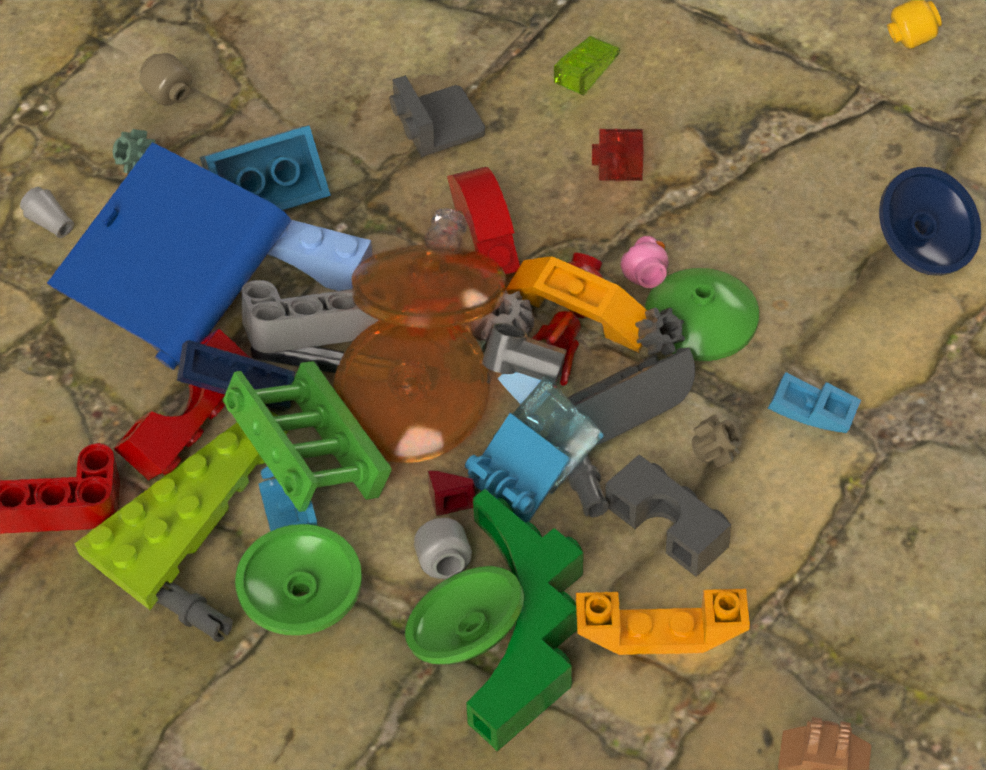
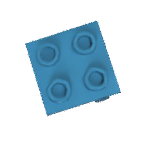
M509 413L483 455L479 457L476 455L470 456L465 463V468L468 469L469 476L467 478L473 479L474 485L481 491L486 489L496 499L498 497L504 499L510 505L515 515L522 521L529 522L571 458L515 415Z

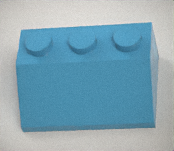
M310 125L301 126L200 157L204 169L268 200L281 210L331 196Z

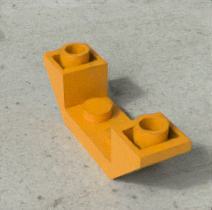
M553 256L524 260L506 288L510 295L519 291L522 300H529L530 304L539 308L544 299H547L602 324L605 338L639 353L643 347L641 343L636 341L639 338V328L635 324L643 319H647L645 311L648 310L619 285Z
M746 589L703 590L701 608L629 610L619 609L618 592L576 593L577 634L618 655L704 653L750 629Z

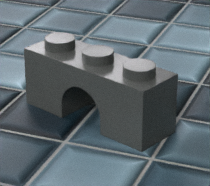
M641 455L636 456L606 483L605 499L609 504L608 509L632 528L636 529L644 521L653 517H663L674 523L667 530L666 554L695 577L729 548L731 524L724 514L716 509L709 508L697 498L690 488L680 486L667 476L661 466L656 463H650Z

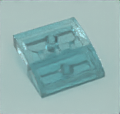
M545 377L513 413L522 422L571 458L549 491L550 494L556 491L605 435L584 411L574 406L562 391Z

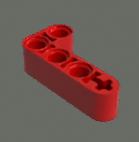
M101 443L90 444L83 448L77 460L76 477L0 480V534L94 529L118 511L120 476L112 449Z

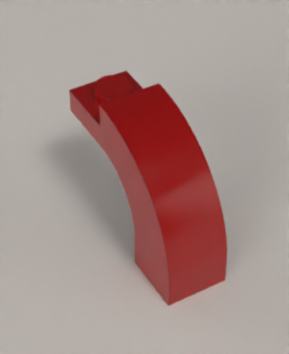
M485 166L448 175L447 179L455 211H461L468 223L482 279L486 280L517 272L520 264L512 236L515 232L503 193L492 171Z

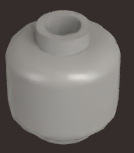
M435 518L422 525L415 534L414 548L420 566L430 577L448 579L465 570L470 563L472 550L463 526L456 520Z

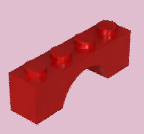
M217 329L200 342V344L250 358L220 329ZM189 384L188 404L180 416H164L151 411L136 420L113 449L148 481L161 473L165 476L171 473L182 460L178 454L183 447H191L201 437L204 430L200 426L207 417L212 420L224 408L223 397L225 394Z

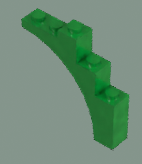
M484 489L473 498L474 522L495 543L508 564L510 572L516 576L524 591L523 607L516 621V626L505 655L489 680L466 702L468 725L498 752L572 686L571 662L566 654L557 647L577 631L576 603L564 591L583 576L584 552L576 540L569 536L565 537L555 528L542 537L537 527L530 522L522 521L513 513L512 508L504 499L500 497L496 499Z

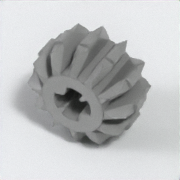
M504 287L501 293L495 294L489 289L486 298L476 297L474 308H471L469 313V323L471 324V333L474 338L486 341L487 346L492 326L495 323L513 325L522 329L527 334V337H530V332L534 328V316L532 315V306L529 300H522L519 291L511 295L508 294Z

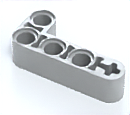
M253 280L247 282L242 287V323L251 346L259 352L274 353L391 335L397 329L398 295L394 289L387 286H371L285 299L280 298L276 287L269 281Z

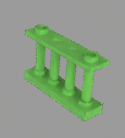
M314 361L300 364L292 384L254 389L242 371L234 372L223 402L299 512L307 510L316 488L353 482L366 500L379 498L392 468ZM294 400L303 412L273 417L265 404ZM314 427L322 439L292 444L284 431ZM333 454L342 467L312 472L303 459Z

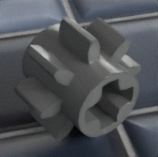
M655 307L645 311L647 319H643L635 324L639 328L637 343H641L644 347L648 348V355L650 356L660 351L664 356L675 352L674 344L685 340V337L681 335L684 321L679 320L672 314V308L659 312Z

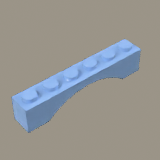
M295 220L291 221L268 253V255L289 263L308 274L325 288L336 291L364 288L374 271L371 240Z

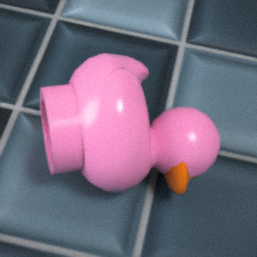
M651 236L640 237L635 245L628 252L624 253L621 258L620 265L624 276L634 284L645 288H654L661 284L666 278V270L669 263L665 245Z

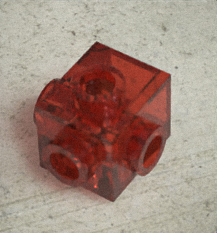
M599 129V144H592V166H599V181H643V129Z

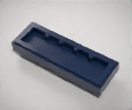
M187 340L182 345L177 381L225 394L236 371H242L254 389L290 385L294 381L295 371L190 340ZM291 400L265 404V406L286 411L290 409Z

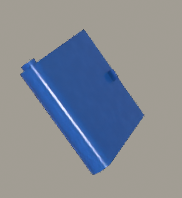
M152 142L47 284L149 343L158 351L155 358L169 369L174 370L180 364L183 343L187 340L200 343L211 333L241 292L243 285L249 281L292 220L284 211L268 200Z

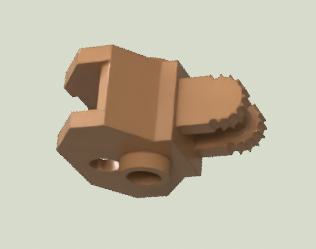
M812 717L811 722L807 721V726L783 731L778 770H869L872 745L852 733L851 723L840 721L839 725L831 721H822V718Z

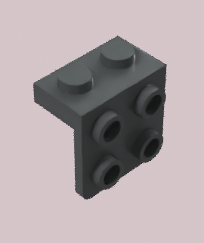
M406 75L392 79L394 95L389 97L391 108L395 116H399L408 139L413 141L421 157L485 135V125L461 86L454 85L418 97Z

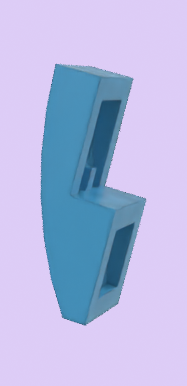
M785 372L778 383L768 409L809 426L847 433L861 400L827 382L820 390Z

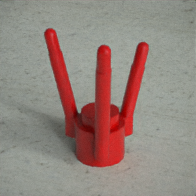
M570 311L556 313L550 323L542 325L539 331L532 337V339L538 341L545 339L547 344L567 350L560 379L562 386H566L568 383L574 355L579 347V342L575 338L581 330L579 319Z

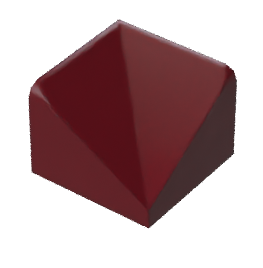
M428 471L429 494L436 516L473 508V498L475 497L473 479L440 471Z

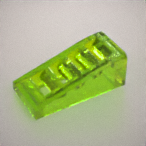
M589 36L554 65V83L584 96L620 54V48Z

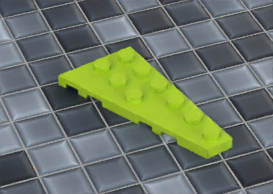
M269 410L273 417L278 416L277 414ZM236 422L191 457L187 458L171 473L155 482L151 487L75 543L77 551L90 564L147 609L151 610L158 601L156 594L165 582H173L180 573L178 565L187 554L197 551L228 511L229 505L227 502L236 491L242 492L249 483L247 476L256 465L264 464L265 462L238 422Z

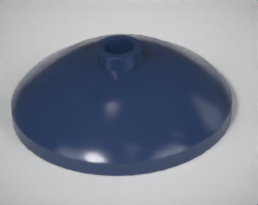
M915 167L905 170L894 177L883 191L879 206L881 229L888 245L902 262L918 272L942 276L960 270L973 259L981 240L980 216L972 197L955 178L935 168Z

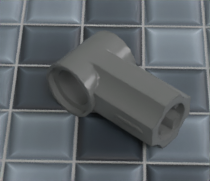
M495 323L491 329L482 364L494 372L501 374H514L518 372L555 385L567 350L529 338L522 329L513 325Z

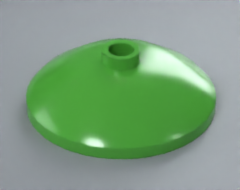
M690 268L674 272L666 276L665 280L657 287L652 288L645 303L646 310L656 307L661 312L667 308H672V314L679 320L684 321L681 335L685 337V340L674 344L675 352L672 354H675L679 348H690L694 361L719 360L739 352L752 340L759 323V306L752 291L738 278L716 269Z
M309 524L284 526L261 536L243 554L235 577L237 597L248 617L259 626L284 635H307L334 625L352 609L360 594L362 585L360 561L353 547L342 536L332 530ZM300 592H305V593H307V594L304 595V596H295L296 594H298V593H300Z
M477 567L453 575L430 590L410 614L405 628V639L410 650L418 659L424 662L443 665L465 662L487 652L497 645L515 625L524 603L523 588L512 572L501 567Z

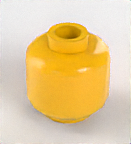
M910 0L892 10V22L887 24V29L894 43L901 41L906 48L913 49L934 39L938 35V27L942 26V21L936 6L931 0L928 2L925 0Z

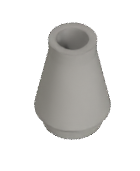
M35 187L29 190L22 198L20 208L23 210L25 218L54 233L58 238L65 237L73 229L74 222L67 216L50 190Z

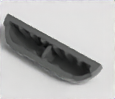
M679 348L675 354L660 361L657 354L650 356L569 396L561 402L563 410L553 411L559 427L572 440H579L580 443L583 441L585 445H597L675 407L685 399L694 382L695 363L690 348Z

